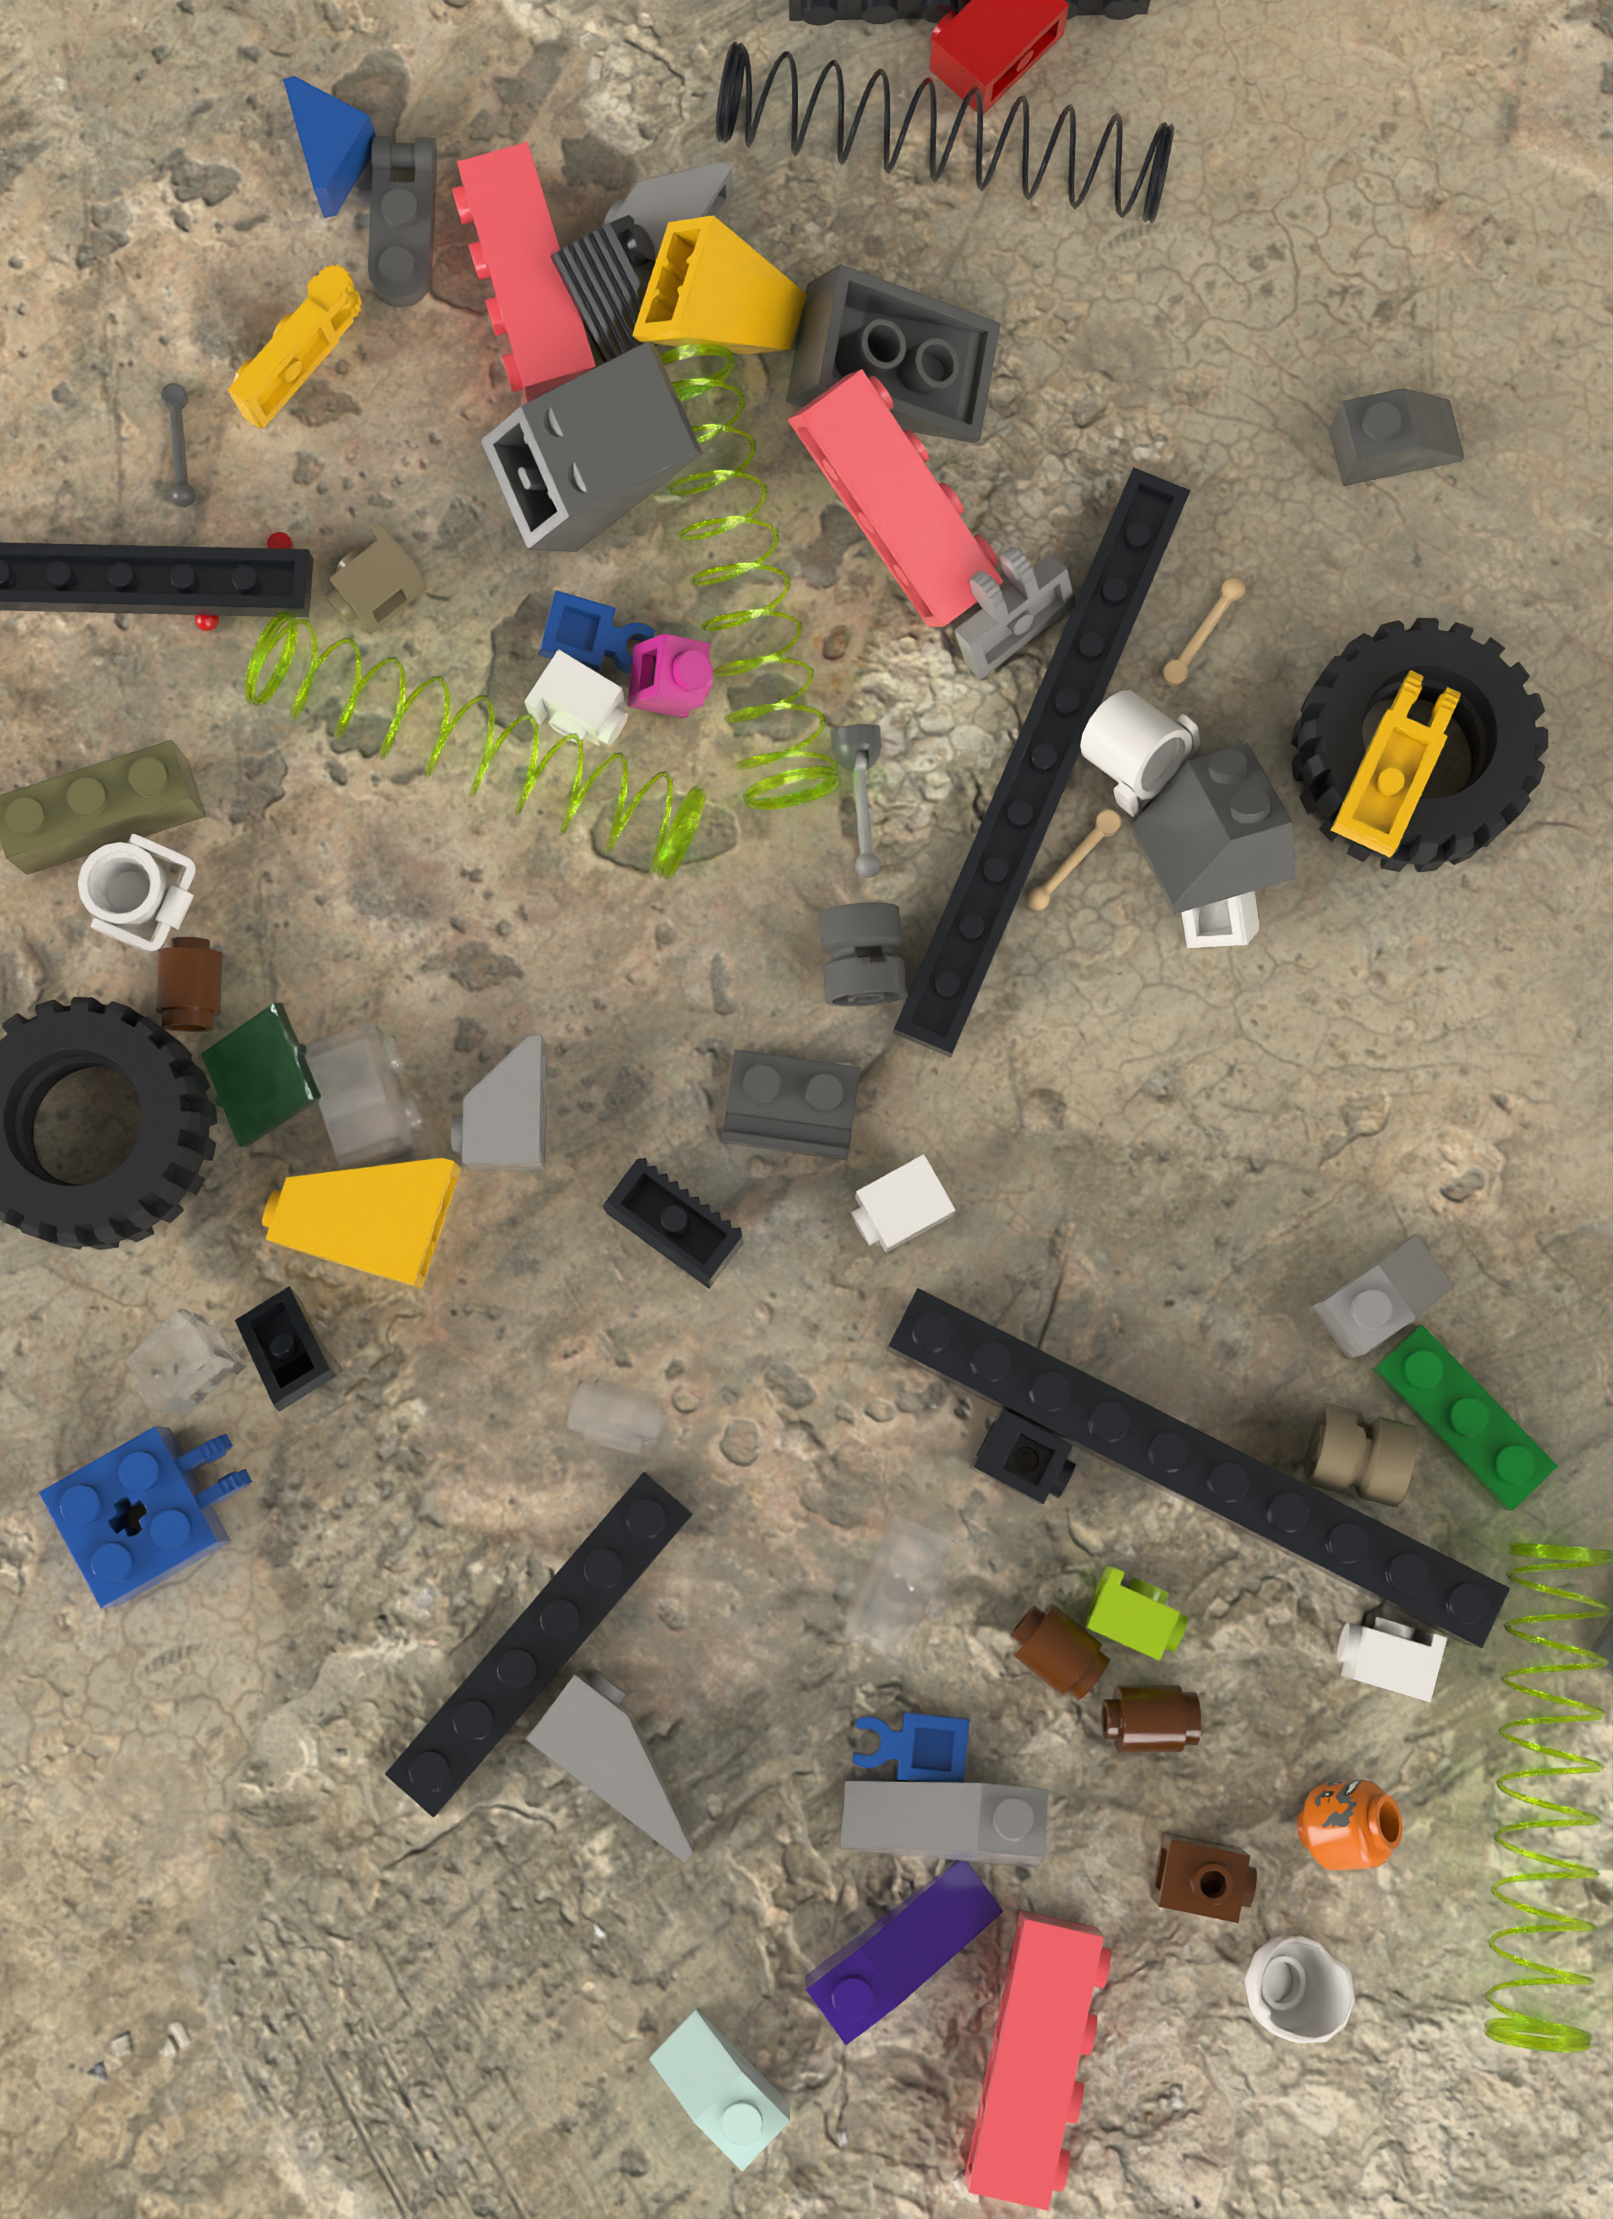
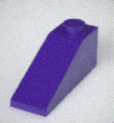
M957 1860L805 1976L806 1991L843 2043L848 2045L905 2001L1004 1911L968 1861Z

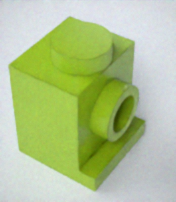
M1106 1565L1080 1625L1158 1661L1161 1660L1165 1649L1175 1652L1186 1630L1189 1616L1166 1606L1165 1603L1170 1593L1135 1577H1133L1129 1588L1120 1585L1125 1572Z

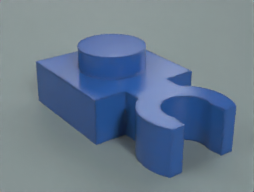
M556 590L552 597L538 655L552 659L559 649L597 673L605 656L612 658L614 664L621 671L631 674L633 656L628 653L626 643L631 640L644 642L654 638L655 630L643 623H630L623 628L614 626L612 622L616 610L615 607Z
M903 1711L901 1730L890 1729L884 1720L873 1715L857 1717L856 1728L876 1731L880 1736V1745L873 1753L853 1752L852 1762L863 1768H875L885 1763L888 1759L898 1760L897 1780L963 1783L970 1720L964 1717Z

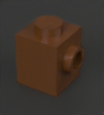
M1163 1832L1151 1898L1162 1908L1239 1923L1241 1906L1250 1908L1252 1905L1257 1883V1869L1249 1866L1250 1855L1239 1847Z

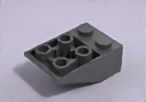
M646 342L520 406L481 439V443L528 550L579 551L703 454L654 342Z

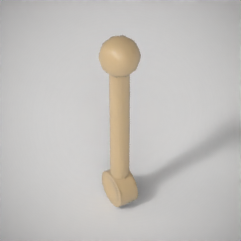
M1230 577L1223 582L1221 586L1222 596L1179 658L1169 661L1165 665L1162 678L1167 685L1178 687L1185 682L1188 675L1187 666L1232 601H1237L1244 596L1246 586L1241 578Z
M1109 809L1100 812L1095 820V828L1041 886H1035L1028 890L1025 900L1029 908L1036 911L1045 909L1050 903V894L1104 836L1109 837L1117 833L1121 825V819L1117 812Z

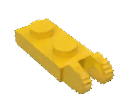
M331 264L328 267L324 266L323 270H319L318 276L314 275L307 283L308 298L305 299L295 312L287 314L280 320L275 328L272 339L255 358L248 359L240 366L232 385L227 389L243 418L259 430L261 427L264 429L339 343V338L354 322L353 318L355 316L358 317V312L362 311L360 307L362 305L361 297L358 291H355L352 277L345 267H340L339 264L336 266Z
M1411 670L1404 679L1391 709H1388L1383 715L1331 828V831L1388 857L1395 853L1448 736L1444 735V732L1461 694L1447 687L1443 694L1438 696L1432 708V716L1427 726L1411 720L1406 716L1411 705L1415 703L1422 689L1421 683L1424 677Z

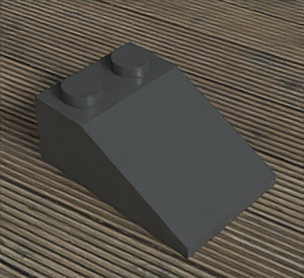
M842 264L807 284V297L802 310L786 402L804 407L846 375L862 369L867 378L875 376L887 389L894 404V407L889 411L903 431L909 429L913 433L971 443L980 441L1001 323Z

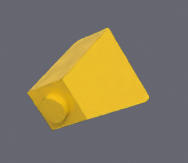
M714 215L668 222L632 336L638 341L645 343L654 342V344L744 355L790 350L807 294Z
M435 1158L286 1177L282 1191L273 1190L264 1210L262 1224L269 1228L266 1240L282 1247L422 1290L462 1169L454 1161L445 1158Z

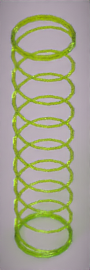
M692 344L660 354L664 366L677 360L704 355L725 357L728 359V362L712 375L702 379L672 382L677 396H680L678 397L680 402L696 397L713 386H721L732 390L739 399V408L736 414L724 425L691 426L693 432L714 430L707 435L697 438L698 443L710 440L724 431L734 432L744 436L750 442L751 452L747 459L733 471H708L688 475L669 484L667 493L676 496L690 495L720 485L732 477H741L755 481L761 487L762 498L744 516L700 521L680 530L678 538L687 541L700 540L733 529L741 523L757 524L768 528L773 533V544L757 560L751 563L727 564L700 571L690 578L689 583L696 586L712 585L744 574L751 569L768 570L778 573L784 578L785 588L783 592L770 604L759 610L737 611L710 618L702 623L701 629L710 632L724 630L741 625L761 615L782 617L791 620L796 625L797 633L793 640L770 656L736 660L720 665L713 670V676L727 677L753 670L770 662L802 666L808 671L807 682L793 695L776 704L759 705L733 711L724 718L726 723H737L782 709L803 710L814 713L819 717L820 726L804 741L782 752L745 758L738 761L735 765L737 769H749L784 757H814L828 761L831 767L814 766L782 772L762 779L751 785L743 793L744 804L751 809L773 810L786 808L815 800L832 792L841 783L840 771H838L837 762L825 754L813 751H798L818 737L826 725V717L813 707L802 704H788L807 690L814 679V669L803 661L789 657H780L793 647L803 632L802 623L790 614L771 610L783 600L791 587V580L783 570L761 564L772 554L779 543V531L768 522L751 518L762 507L768 496L767 485L758 477L741 472L750 463L757 450L756 440L747 432L731 426L739 418L745 407L744 395L735 386L722 382L735 368L734 354L724 346ZM708 477H721L701 486L674 490L676 486L689 481ZM729 523L715 530L685 535L689 531L701 527ZM735 570L731 573L718 576L715 578L697 580L701 577L713 573ZM742 617V618H740V619H737V620H734V621H730V622H727V623L718 624V625H711V624H714V623H717V622H720V621H723V620H728V619H733V618ZM743 666V667H739V668H736V669L727 670V669H731V668H734V667ZM826 778L817 786L797 793L771 798H754L782 785L803 780Z
M288 611L277 613L261 633L252 652L244 682L245 698L249 704H254L255 707L266 704L281 685L296 648L298 625H305L310 630L312 639L310 668L292 703L290 710L291 722L297 720L302 713L310 693L314 674L327 656L341 644H350L354 648L356 673L353 692L337 723L334 733L336 741L344 736L353 715L357 697L369 679L385 664L395 663L400 673L399 700L395 719L384 738L379 752L381 760L387 757L397 734L399 723L414 699L432 682H440L445 695L444 714L437 744L424 771L426 779L432 775L442 747L459 719L473 704L478 701H485L489 711L488 734L480 768L469 791L470 798L476 795L488 765L505 738L516 725L523 720H530L534 733L533 748L524 788L514 811L515 817L520 816L531 789L551 757L562 744L569 739H575L578 746L577 770L568 808L559 831L560 836L565 835L577 808L598 775L612 760L620 758L623 767L622 785L613 825L604 850L605 855L610 854L621 831L645 793L658 779L665 777L668 789L666 808L649 871L650 874L657 871L659 878L664 876V879L668 880L673 877L679 868L703 812L707 796L705 787L700 788L698 784L689 790L676 813L665 840L673 800V781L668 771L659 772L647 781L621 819L629 775L628 762L622 752L613 753L603 760L578 794L583 770L584 751L582 740L577 733L567 734L557 741L535 770L539 746L538 723L532 714L521 715L511 722L491 748L495 715L493 704L487 695H478L465 703L448 725L450 693L448 684L442 676H433L421 683L404 703L406 677L403 664L397 657L383 659L374 665L361 680L362 660L360 650L352 638L338 640L330 645L317 659V638L313 625L308 619H296L293 613L289 614ZM287 621V625L276 635L279 628ZM286 634L284 646L273 674L262 692L256 696L259 672L275 645Z
M1510 1542L1508 1544L1510 1549L1507 1551L1509 1555L1579 1561L1514 1568L1506 1573L1510 1581L1527 1588L1584 1602L1603 1609L1578 1613L1522 1617L1512 1619L1503 1625L1509 1634L1517 1638L1589 1657L1599 1662L1521 1668L1509 1671L1500 1677L1506 1686L1516 1691L1596 1714L1523 1719L1508 1722L1498 1729L1500 1735L1511 1743L1589 1766L1518 1771L1505 1774L1495 1782L1500 1791L1513 1798L1585 1819L1516 1823L1501 1827L1493 1834L1495 1841L1509 1851L1537 1861L1579 1872H1548L1510 1876L1499 1879L1490 1887L1492 1894L1507 1905L1537 1916L1571 1925H1538L1510 1928L1496 1932L1487 1940L1492 1951L1502 1958L1518 1965L1562 1978L1520 1979L1494 1985L1485 1993L1487 2002L1499 2012L1512 2018L1488 2020L1483 2024L1486 2028L1483 2032L1487 2038L1514 2047L1549 2052H1585L1593 2047L1590 2043L1593 2040L1591 2032L1563 2024L1538 2020L1517 2013L1494 2001L1492 1994L1502 1989L1518 1986L1547 1984L1593 1985L1596 1981L1592 1977L1558 1970L1516 1957L1495 1946L1494 1941L1508 1935L1522 1933L1595 1931L1598 1929V1926L1588 1921L1555 1914L1519 1903L1499 1893L1497 1887L1528 1880L1596 1878L1601 1873L1594 1868L1519 1848L1502 1840L1499 1835L1529 1828L1598 1825L1603 1820L1592 1813L1526 1796L1510 1790L1502 1783L1516 1778L1595 1773L1602 1771L1606 1767L1596 1760L1547 1748L1513 1737L1506 1733L1505 1730L1536 1724L1602 1720L1608 1714L1599 1707L1515 1684L1508 1680V1678L1534 1673L1597 1669L1605 1667L1610 1661L1601 1654L1517 1631L1511 1628V1626L1534 1622L1594 1618L1605 1616L1613 1609L1605 1602L1594 1598L1533 1583L1513 1575L1612 1564L1613 1551ZM1515 2032L1541 2034V2035H1547V2036H1553V2037H1559V2038L1533 2036V2035H1527V2034H1521V2033H1515Z

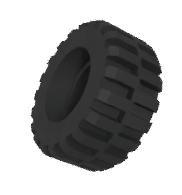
M1417 618L1411 628L1405 630L1404 624L1397 620L1380 625L1373 637L1366 633L1361 634L1347 644L1340 656L1333 657L1314 684L1300 709L1302 714L1294 726L1291 745L1298 748L1297 754L1291 761L1293 779L1298 782L1304 781L1306 789L1299 798L1307 814L1319 810L1325 819L1319 830L1332 842L1339 834L1331 831V828L1366 754L1362 726L1366 715L1372 707L1380 701L1396 698L1410 670L1424 676L1418 699L1435 704L1438 696L1443 694L1447 687L1461 693L1452 717L1463 730L1469 744L1471 753L1469 778L1452 795L1434 798L1420 797L1400 843L1391 857L1344 837L1352 843L1347 854L1361 862H1364L1370 854L1382 858L1380 863L1381 869L1400 872L1407 864H1414L1418 873L1436 871L1447 861L1456 865L1471 858L1483 846L1487 847L1520 816L1531 801L1529 794L1541 782L1545 765L1538 761V758L1548 749V729L1536 727L1535 721L1545 712L1540 694L1533 693L1527 695L1523 685L1530 678V675L1520 662L1509 667L1499 657L1505 650L1504 646L1491 637L1484 645L1471 639L1473 628L1455 622L1449 631L1438 630L1439 621L1437 618Z
M73 997L69 1006H64L55 999L36 1004L35 1012L37 1016L31 1019H27L17 1013L3 1022L2 1028L7 1035L0 1041V1220L20 1229L22 1233L62 1247L78 1250L82 1247H91L97 1250L118 1248L120 1241L126 1239L139 1242L154 1235L152 1226L160 1220L171 1223L184 1211L178 1203L188 1191L197 1195L203 1185L205 1178L198 1175L203 1160L213 1161L217 1143L209 1138V1126L218 1124L216 1105L210 1102L206 1095V1091L211 1086L204 1071L192 1061V1053L178 1039L149 1017L142 1016L126 1005L114 1001L105 1005L93 997ZM95 1066L115 1070L124 1075L133 1084L141 1102V1128L134 1148L117 1169L95 1182L71 1184L55 1178L42 1167L34 1145V1123L43 1099L59 1081L78 1070Z

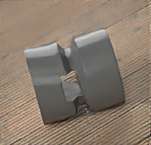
M882 902L855 903L832 907L818 913L821 951L831 956V961L823 966L826 1004L841 1007L868 1006L897 1001L907 996L904 959L894 955V949L902 944L899 906ZM870 957V963L858 964V958Z

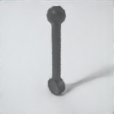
M170 383L163 388L161 397L165 406L170 410L176 484L171 489V499L177 506L187 507L195 499V491L188 484L182 409L188 403V396L181 385Z

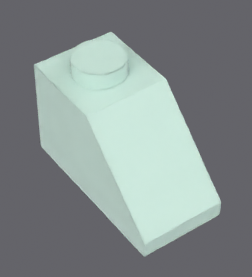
M697 2008L649 2058L693 2122L742 2172L790 2122V2103Z

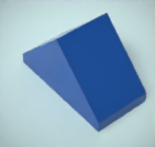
M296 76L283 79L314 192L324 219L336 216L372 157V139L376 134L370 115Z

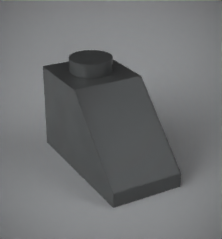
M1405 388L1343 401L1329 428L1343 486L1462 462L1464 459L1450 400Z

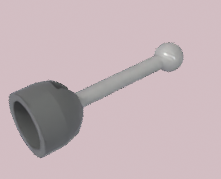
M874 724L842 726L830 731L831 746L836 762L845 770L853 773L860 856L856 859L855 869L860 876L871 878L878 873L880 862L872 852L865 772L873 767L880 757L882 746L880 726Z

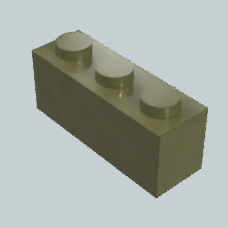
M171 739L1 794L0 841L6 859L28 875L90 855L107 844L127 843L132 834L141 837L149 836L204 818L206 815L189 761Z

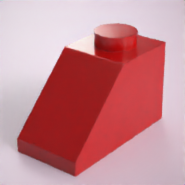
M971 0L958 14L955 11L947 13L934 28L930 37L932 46L929 70L962 100H964L971 88L977 86L982 95L984 115L1064 35L1069 3L1065 0ZM974 93L968 105L977 112L976 94Z

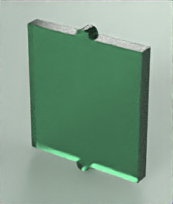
M282 1003L271 1004L201 1053L217 1092L215 1098L216 1105L223 1107L239 1148L250 1146L322 1098L304 1056L307 1053V1048L305 1044H299Z

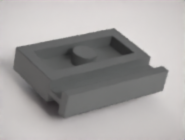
M735 1050L722 1143L847 1161L861 1067Z

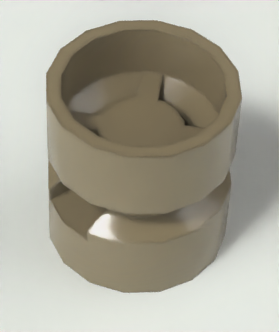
M1324 1403L1318 1413L1310 1436L1304 1467L1305 1484L1337 1493H1344L1350 1486L1356 1488L1360 1499L1398 1507L1408 1489L1415 1464L1418 1446L1417 1428L1414 1425L1383 1417H1378L1371 1424L1365 1423L1363 1413L1360 1411Z

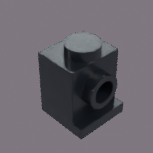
M1002 1409L998 1411L970 1469L989 1477L1038 1504H1044L1049 1494L1058 1499L1060 1498L1074 1472L1076 1464L1067 1459L1073 1445ZM1023 1447L1031 1449L1037 1458L1035 1468L1029 1473L1020 1472L1013 1463L1015 1452Z

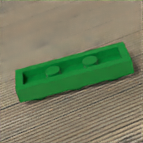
M1422 1324L1415 1326L1371 1369L1506 1511H1513L1558 1467Z

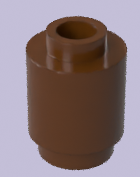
M176 937L171 939V947L158 951L156 1012L162 1014L161 1027L163 1029L179 1032H207L213 1030L214 1016L221 1014L223 954L210 949V940L198 937Z
M1053 1603L1043 1612L1035 1605L1032 1606L1010 1634L1018 1642L1012 1652L1015 1658L1060 1695L1068 1692L1077 1700L1083 1698L1096 1684L1111 1660L1100 1651L1101 1642Z
M1117 1685L1114 1688L1112 1699H1104L1102 1702L1101 1725L1104 1739H1113L1118 1753L1182 1752L1184 1746L1198 1745L1201 1736V1708L1196 1692H1183L1179 1685Z

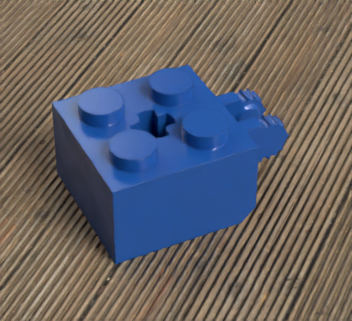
M154 1426L38 1492L100 1609L122 1605L231 1541L213 1506L231 1497L253 1482L247 1470L231 1472L205 1490H203L193 1472L207 1463L210 1464L227 1454V1451L233 1447L227 1434L217 1436L184 1454L170 1428ZM144 1505L146 1507L147 1514L139 1520L142 1528L141 1532H138L137 1528H130L128 1525L127 1515L129 1514L128 1509L130 1506Z

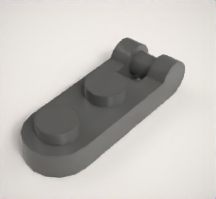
M373 136L371 153L373 171L368 251L369 279L378 298L386 304L400 308L412 306L424 298L430 289L432 281L437 180L436 139L416 137L415 143H394L392 136ZM395 168L415 169V182H394Z

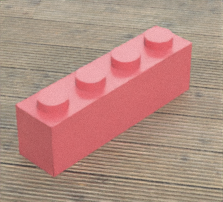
M528 142L457 161L462 185L451 189L461 224L465 225L473 222L479 241L468 244L478 280L490 278L496 297L486 299L485 303L495 337L507 334L512 353L502 356L511 391L513 393L524 390L528 403L595 369L596 365L581 316L550 255L559 251L560 247Z
M861 369L843 377L787 420L926 626L945 627L978 602L972 594L971 585L969 584V579L982 570L989 574L998 585L1003 583V580L995 570L999 561L988 542L979 534L973 536L961 519L960 515L964 513V508L956 493L946 483L941 482L938 484L925 465L929 461V455L920 439L909 429L903 431L889 411L894 407V404L887 389L875 376L867 378Z
M1019 1910L965 2171V2180L969 2193L1048 2211L1052 2191L1063 2192L1070 2163V2151L1061 2149L1066 2122L1076 2124L1079 2119L1084 2083L1075 2081L1080 2054L1090 2056L1093 2050L1098 2021L1097 2015L1089 2013L1093 1988L1103 1989L1105 1987L1111 1961V1948L1102 1946L1104 1936L1095 1926Z

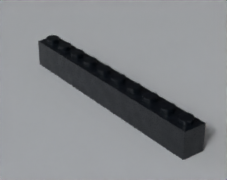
M919 1288L915 1291L886 1351L1000 1409L1007 1410L1098 1459L1462 1644L1483 1648L1510 1590L1509 1587Z

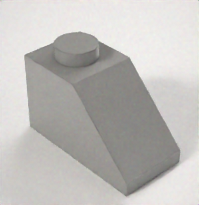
M719 161L637 181L626 200L618 198L612 204L603 225L630 215L634 219V224L643 227L650 236L655 249V258L652 260L655 264L668 222L712 215L719 219L733 196L732 167Z
M528 1035L463 1098V1115H453L451 1122L452 1153L462 1154V1163L469 1170H545L547 1044L542 1035Z
M1415 1234L1311 1307L1345 1356L1350 1359L1366 1354L1408 1325L1454 1286L1419 1236Z

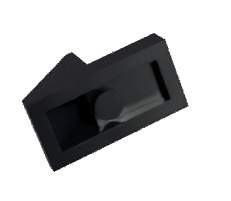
M290 1286L235 1320L272 1404L279 1412L343 1371L341 1365L321 1342L301 1299Z

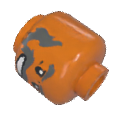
M1366 1780L1329 1782L1318 1785L1309 1793L1304 1809L1300 1811L1297 1820L1298 1835L1303 1846L1309 1849L1312 1857L1324 1869L1335 1871L1380 1867L1388 1861L1393 1849L1398 1847L1403 1830L1400 1810L1395 1800L1391 1796L1386 1795L1375 1782Z

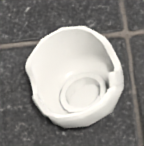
M1302 1935L1272 1937L1254 1953L1244 1980L1248 2003L1253 2016L1269 2032L1292 2042H1327L1346 2026L1355 2004L1353 1977L1349 1966L1330 1954L1321 1945L1320 1941Z

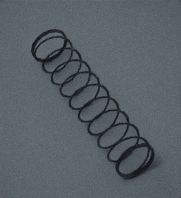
M735 41L729 47L717 103L715 133L718 142L723 140L726 143L731 140L737 120L745 70V144L748 148L752 146L774 76L783 59L788 57L792 78L791 151L794 156L799 154L822 84L831 67L835 66L838 81L837 156L841 165L848 158L868 97L875 81L881 75L883 78L885 106L884 169L887 174L891 173L895 167L916 105L923 89L928 84L931 99L930 177L934 183L942 176L964 113L975 93L977 102L976 182L981 192L989 185L1012 121L1022 102L1024 117L1022 187L1023 195L1028 201L1037 192L1059 132L1069 112L1068 186L1071 206L1077 209L1083 203L1116 122V212L1121 218L1130 212L1155 152L1143 211L1145 223L1147 221H1150L1151 224L1155 222L1175 128L1172 123L1168 125L1164 122L1159 125L1131 197L1122 211L1121 164L1123 127L1119 113L1113 115L1107 124L1078 200L1075 202L1076 114L1072 104L1067 105L1059 116L1035 182L1029 192V105L1025 95L1017 98L1011 108L988 172L982 183L983 104L982 95L977 86L971 88L963 100L936 172L937 103L935 86L931 78L924 79L917 88L889 162L890 88L889 79L884 69H878L870 78L843 151L844 82L842 70L837 60H831L822 70L797 139L798 80L795 60L791 53L784 51L774 62L762 91L751 127L752 76L749 53L742 42L738 44Z

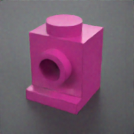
M664 633L634 645L627 707L686 718L689 717L690 710L704 706V699L708 696L713 683V667L709 660L710 643ZM653 662H656L654 685L651 686Z

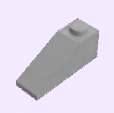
M595 1670L590 1678L581 1671H578L526 1740L685 1863L692 1854L695 1843L632 1711L621 1703L627 1693L598 1670Z
M845 1781L840 1849L1037 1868L1045 1858L1048 1789L988 1783Z

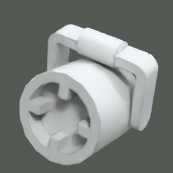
M1122 690L1110 696L1102 703L1089 719L1082 735L1080 747L1082 755L1119 782L1113 789L1116 803L1132 817L1136 818L1197 752L1200 747V737L1197 725L1186 715L1181 714L1176 721H1173L1133 691Z
M136 834L131 835L128 843L118 842L102 846L90 854L82 865L78 878L80 899L87 910L96 917L93 919L90 927L144 952H158L163 947L170 930L179 931L194 895L189 893L188 890L195 876L196 868L194 862L180 853ZM151 855L183 868L176 885L168 872ZM152 936L150 941L143 939V937Z

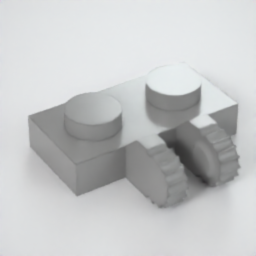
M1013 546L1009 547L999 555L1002 561V569L1012 583L1003 593H1001L1002 591L997 582L989 574H986L985 571L980 570L969 579L972 594L981 607L969 614L964 623L955 629V634L966 666L980 679L984 678L1074 607L1076 602L1068 570L1052 554L1032 568L1020 550Z

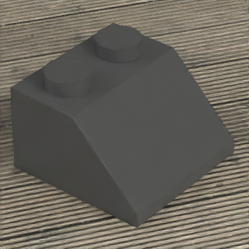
M1248 743L1188 760L1132 825L1133 835L1173 914L1296 879L1293 821Z

